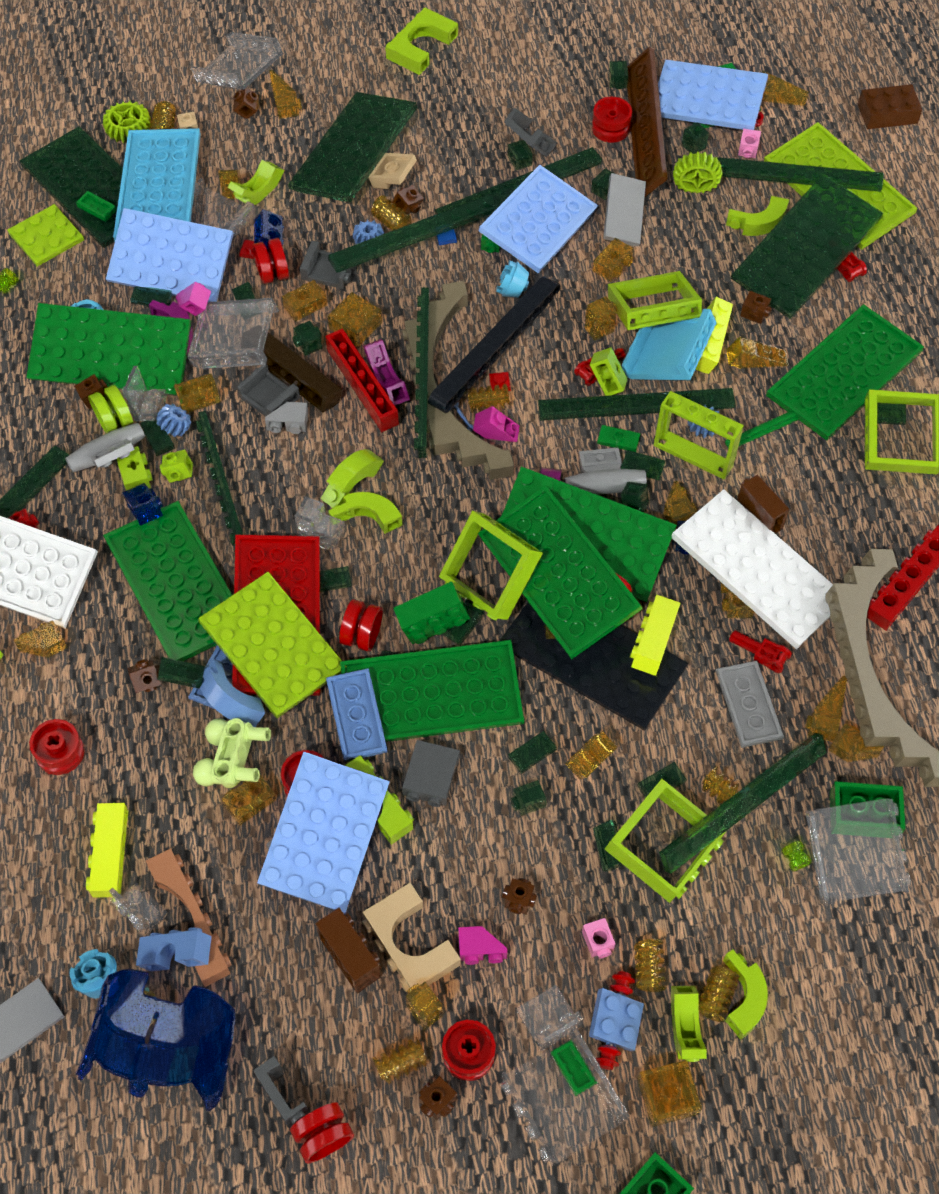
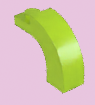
M261 160L256 173L248 182L240 184L230 181L228 188L234 191L233 195H235V198L247 205H256L276 188L285 170L271 162Z
M771 196L768 207L759 213H746L729 209L726 226H730L733 229H743L742 235L759 236L770 233L783 222L789 199Z
M363 449L354 452L332 472L326 481L329 485L320 499L332 508L343 504V496L349 494L360 480L366 477H374L384 460L371 450Z
M355 492L344 495V504L336 505L328 510L329 520L333 526L356 516H367L374 519L384 534L403 526L402 515L396 506L385 497L375 493Z
M732 949L725 955L723 962L740 981L744 990V1000L737 1009L727 1016L725 1022L738 1038L742 1040L756 1027L763 1016L767 1005L768 990L765 977L757 963L755 962L748 968L745 958Z
M671 986L673 1034L678 1060L685 1059L689 1062H697L700 1059H707V1049L700 1032L698 991L695 986Z

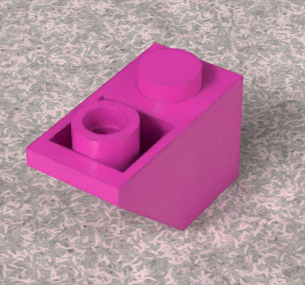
M194 282L176 295V300L179 307L197 316L206 309L211 291L205 288L204 285Z
M492 406L475 415L473 430L486 439L517 442L520 426Z
M482 926L458 927L459 954L461 961H465V964H478L479 960H483L486 954H488L489 963H501L503 959H507V948Z

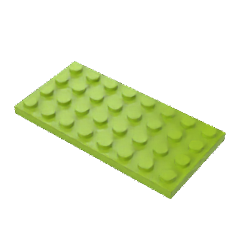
M819 122L764 157V163L861 250L914 215L917 211L915 205Z

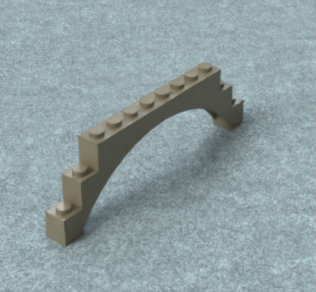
M464 281L442 284V292L439 293L440 300L424 302L423 311H420L421 318L404 321L405 329H402L403 341L407 340L408 343L405 344L407 356L411 355V359H409L410 370L415 372L412 375L414 386L419 388V390H416L418 402L422 401V406H420L422 418L426 417L424 422L425 433L430 434L428 438L429 449H433L435 455L455 452L457 462L461 461L462 468L483 464L484 473L489 475L490 480L513 476L514 465L510 450H502L487 443L465 428L450 411L444 413L428 404L430 394L437 387L433 374V359L439 338L450 320L463 307L468 306V294Z
M870 549L862 558V566H852L844 576V583H834L825 596L830 610V619L835 629V638L840 648V658L843 660L845 667V677L849 682L850 696L855 705V715L859 721L860 735L864 740L865 747H890V756L895 767H919V775L923 780L924 787H939V751L920 737L893 707L876 677L869 657L866 640V619L869 603L879 582L883 578L890 577L898 568L893 549Z

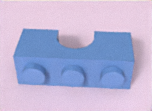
M189 928L188 931L183 932L171 930L168 934L151 933L150 936L140 937L136 966L148 971L170 969V962L174 954V961L188 967L208 965L212 936L203 933V930L200 928Z

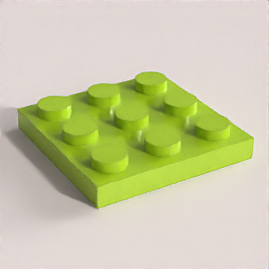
M55 204L7 229L8 234L37 267L84 241L83 235Z

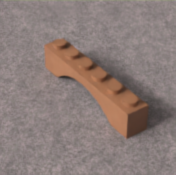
M170 848L146 860L157 886L176 896L188 908L194 920L195 928H200L203 930V933L212 936L208 965L195 966L204 987L230 975L228 967L232 966L227 954H221L218 948L222 943L217 933L212 934L209 926L213 924L207 912L202 914L199 908L203 903L198 893L193 894L190 889L194 885L189 874L183 875L181 867L184 864L180 855L174 856Z

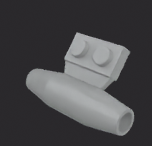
M138 423L118 428L84 444L66 457L65 460L72 472L93 466L104 468L112 464V460L129 456L130 452L135 450L133 445L145 438V434Z
M618 447L579 451L581 470L584 473L564 478V483L596 495L622 493L644 487L647 484L645 470L621 468L622 461Z

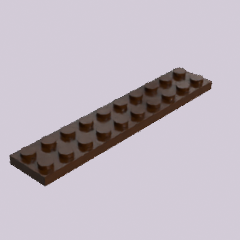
M648 47L625 67L628 103L632 108L631 136L635 179L646 181L644 198L668 179L655 52L651 47Z

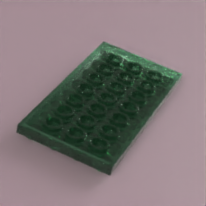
M356 92L289 182V189L351 203L416 111V102Z
M80 126L20 160L21 166L103 248L115 242L113 235L117 211L105 222L77 207L76 201L89 191L118 207L123 168Z
M823 173L732 273L731 279L749 292L752 291L770 298V306L792 319L882 218L883 213Z

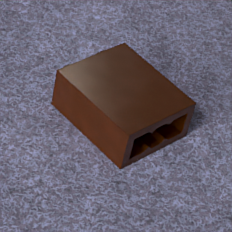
M758 474L751 479H745L740 485L741 488L737 501L775 534L783 530L789 508Z

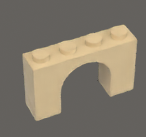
M409 883L363 911L364 920L362 924L368 934L373 932L376 937L374 943L379 952L385 951L389 959L386 962L393 973L397 971L401 976L399 983L404 991H410L414 996L461 966V959L448 940L420 956L406 955L395 946L393 942L395 928L400 922L423 908V901L412 884Z

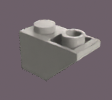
M286 402L265 417L267 431L280 433L282 422H285L287 432L293 434L306 432L308 406L307 403Z

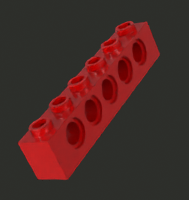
M939 525L933 531L929 530L926 533L922 545L918 543L912 551L913 556L911 558L906 557L900 566L902 569L899 572L894 571L889 578L890 583L888 586L884 584L878 591V598L870 600L867 618L885 631L888 630L938 569Z

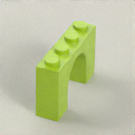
M424 8L420 13L416 14L411 22L407 23L401 32L397 33L391 42L387 43L385 47L386 59L420 75L429 66V53L412 45L410 42L418 37L429 36L449 45L458 36V23L428 8Z

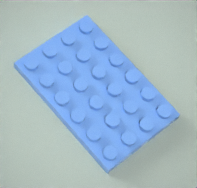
M665 60L658 82L661 118L742 130L743 128L754 130L768 74Z
M539 165L489 216L478 231L539 273L593 215L598 205Z
M123 208L106 280L112 283L176 296L192 283L197 282L211 291L208 303L216 304L234 233L231 230Z
M303 752L257 884L333 910L340 908L345 913L390 781Z

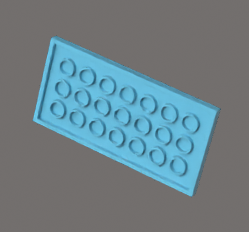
M199 128L128 130L113 235L114 241L116 240L123 208L191 222L201 136Z

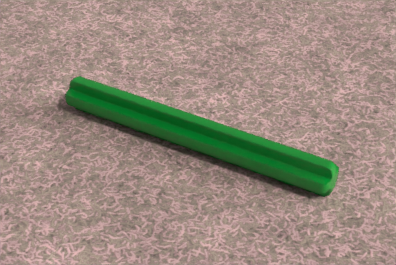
M802 408L799 411L803 413L808 411V409ZM794 412L785 413L743 432L739 446L798 421ZM727 439L725 440V444L728 448L730 440Z

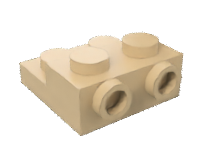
M384 153L368 176L373 188L389 189L391 184L401 185L417 161L415 155Z

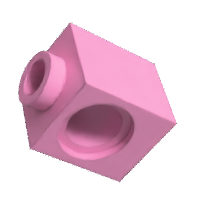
M743 128L739 156L756 158L761 131Z
M603 918L583 925L582 933L591 957L598 956L599 959L611 955V951L615 948V941L606 919ZM600 936L604 938L605 943L597 944L593 938Z

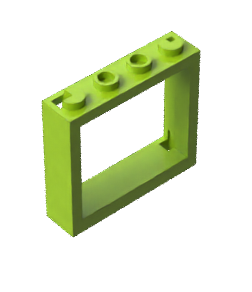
M680 271L608 284L609 303L627 330L698 318L702 313V299ZM672 283H677V286L672 287ZM678 290L684 298L631 309L625 299ZM631 319H635V323L630 324Z
M869 389L865 397L866 470L923 474L939 473V394ZM877 403L932 406L933 461L877 457Z
M670 391L660 407L653 446L725 480L734 465L744 425ZM672 413L730 440L726 458L670 432L669 425ZM660 440L666 441V443L662 444L660 443Z
M472 510L439 577L445 581V584L452 581L460 596L473 601L472 605L488 612L487 616L496 621L497 619L508 620L543 553L485 513ZM482 527L522 554L496 606L456 578Z
M661 779L608 843L605 850L670 903L675 897L680 899L688 888L684 885L687 881L692 883L700 873L697 870L700 865L705 867L710 861L712 855L709 853L712 849L717 851L724 841L721 838L726 830L666 781ZM658 798L710 839L674 887L621 844Z

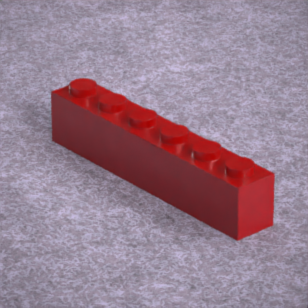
M343 328L326 335L328 353L381 433L399 425L397 408Z

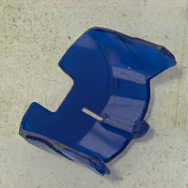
M125 969L108 975L102 984L90 1035L75 1073L78 1076L77 1080H82L93 1067L92 1062L96 1060L106 1071L127 1079L128 1090L135 1097L141 1098L145 1096L148 1085L163 1087L193 1083L204 1101L206 1111L214 1109L221 1100L228 1068L227 1059L233 1042L235 1028V1009L217 993L197 985L192 986L181 1003H174L145 995L144 989L149 978V973L145 971ZM152 1018L156 1019V1021L153 1026L148 1044H146L145 1038L150 1027Z

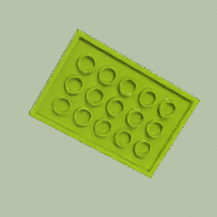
M269 572L198 618L202 627L276 718H279L327 684V677L341 674L340 661L342 660Z

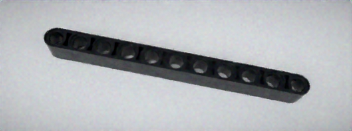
M542 276L432 391L428 404L444 413L449 412L553 300L552 297L555 293L558 294L560 284Z

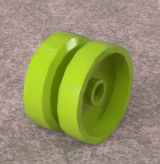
M113 384L104 389L105 398L99 392L88 396L91 407L105 433L118 429L116 420L121 427L133 424L128 405L116 385Z

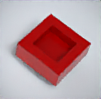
M244 239L239 253L240 257L254 259L253 244L258 242Z
M508 372L489 374L491 393L511 391Z

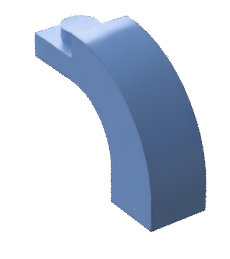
M213 659L209 667L204 671L203 678L205 681L200 686L204 697L226 718L230 720L238 718L256 727L265 714L261 699L244 694L233 687L226 678L221 661Z

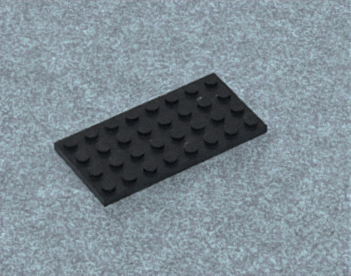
M527 602L500 639V641L511 640L513 654L644 731L688 666V662L665 650L656 676L632 668L634 659L630 658L634 645L639 646L635 642L638 634L622 625L571 660L529 602Z

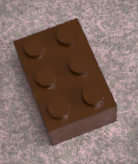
M912 84L861 90L858 107L867 129L918 124L922 112L921 104Z
M337 908L316 922L315 925L318 937L358 994L381 978L380 970L382 968L379 964L380 959L374 950L369 952L366 945L367 940L361 931L356 933L353 926L354 922L348 912L343 914L341 909Z

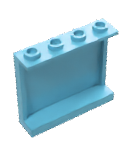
M703 309L700 318L640 328L622 363V369L627 378L691 380L716 325L711 309Z

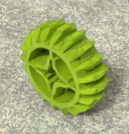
M123 101L121 104L116 103V106H110V110H106V113L103 115V127L111 140L115 139L116 142L121 140L124 144L128 137V130L151 129V117L143 104L139 105L137 102L132 103L131 101L125 103Z
M698 151L696 154L690 152L689 156L683 155V158H678L673 171L674 182L678 189H683L684 192L689 191L690 193L702 192L704 194L705 191L711 192L712 188H717L722 176L721 164L717 157H713L712 154L707 155L706 152L701 154Z

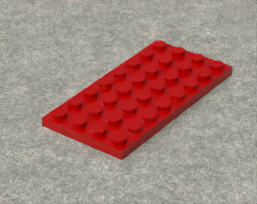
M235 535L234 594L269 572L320 634V536ZM233 665L232 686L244 694L257 695ZM320 689L310 696H320Z

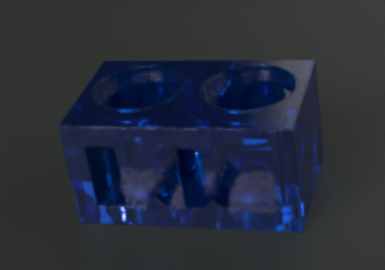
M262 209L254 219V243L263 242L269 252L268 241L279 238L283 247L284 239L282 233L284 225H282V216Z
M145 483L122 493L129 510L140 526L163 516L160 509L163 507L159 496H156L153 488L149 489Z

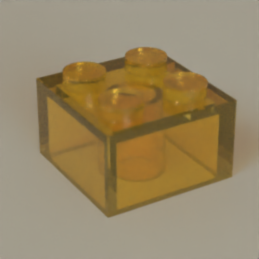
M353 292L328 315L329 329L335 332L343 328L351 342L357 347L382 324L381 309Z
M684 1060L639 1072L637 1081L651 1127L699 1115L702 1106L688 1061Z

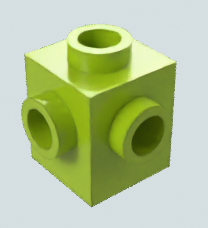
M185 449L163 455L160 471L163 476H166L169 483L181 481L192 477L193 462Z

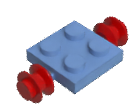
M623 971L612 975V979L616 981L615 984L610 985L612 991L604 988L598 989L589 1037L606 1043V1045L597 1048L601 1053V1057L595 1058V1061L599 1063V1067L606 1070H613L614 1067L619 1066V1063L615 1061V1057L621 1056V1052L616 1047L635 1051L644 1003L626 997L633 993L629 986L635 983V979L631 978L630 973Z

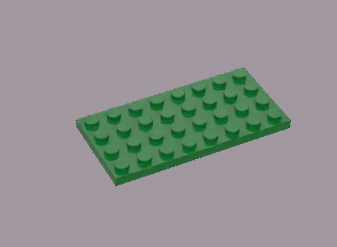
M38 303L26 378L29 380L77 385L95 374L99 380H104L107 387L114 384L120 390L180 396L191 320Z
M863 304L767 391L766 396L787 412H794L799 421L827 441L865 406V397L869 389L882 390L923 351L924 346ZM802 408L808 409V411L803 413L799 410Z
M521 466L502 516L546 485L613 571L630 584L632 595L636 599L647 603L672 539L671 535L677 525Z
M546 485L496 520L543 553L522 594L571 660L642 610L640 603ZM486 529L478 532L481 540L508 576L511 577L522 554Z
M179 501L103 535L173 666L217 645L199 623L198 618L231 597L232 594Z
M511 640L340 661L341 674L369 668L385 742L524 724Z

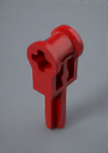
M830 238L824 242L823 246L836 259L835 267L848 282L853 281L859 275H866L867 267L865 263L858 259L853 252L846 254Z
M623 348L614 350L618 361L625 358L626 354ZM592 358L582 361L574 370V374L580 376L587 386L597 381L590 366Z
M733 631L729 637L730 642L754 653V661L757 660L758 663L776 673L783 671L784 663L792 656L791 651L787 647L777 645L767 639L760 643L738 631Z

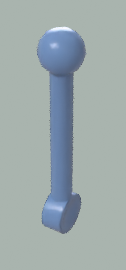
M457 402L453 408L457 410L467 429L472 432L473 425L468 422L458 407L459 402Z

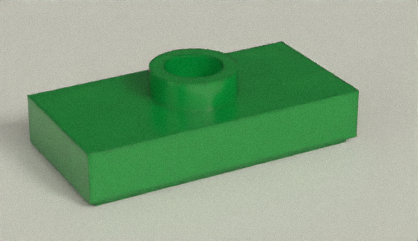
M89 191L76 201L77 207L105 222L117 211L115 205Z
M602 425L597 444L636 452L640 433Z
M572 1040L550 1052L575 1097L597 1084Z

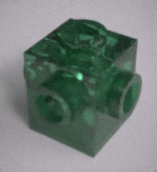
M311 321L299 324L293 328V342L296 347H300L305 356L322 349L321 332L317 326L314 327Z

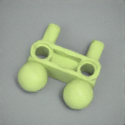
M218 718L210 721L205 728V736L207 741L218 746L214 760L205 758L195 764L193 768L195 781L205 787L222 784L225 788H233L240 781L258 782L260 778L258 768L244 767L252 740L269 741L271 730L268 727H253L251 723L243 722L238 718L229 721Z

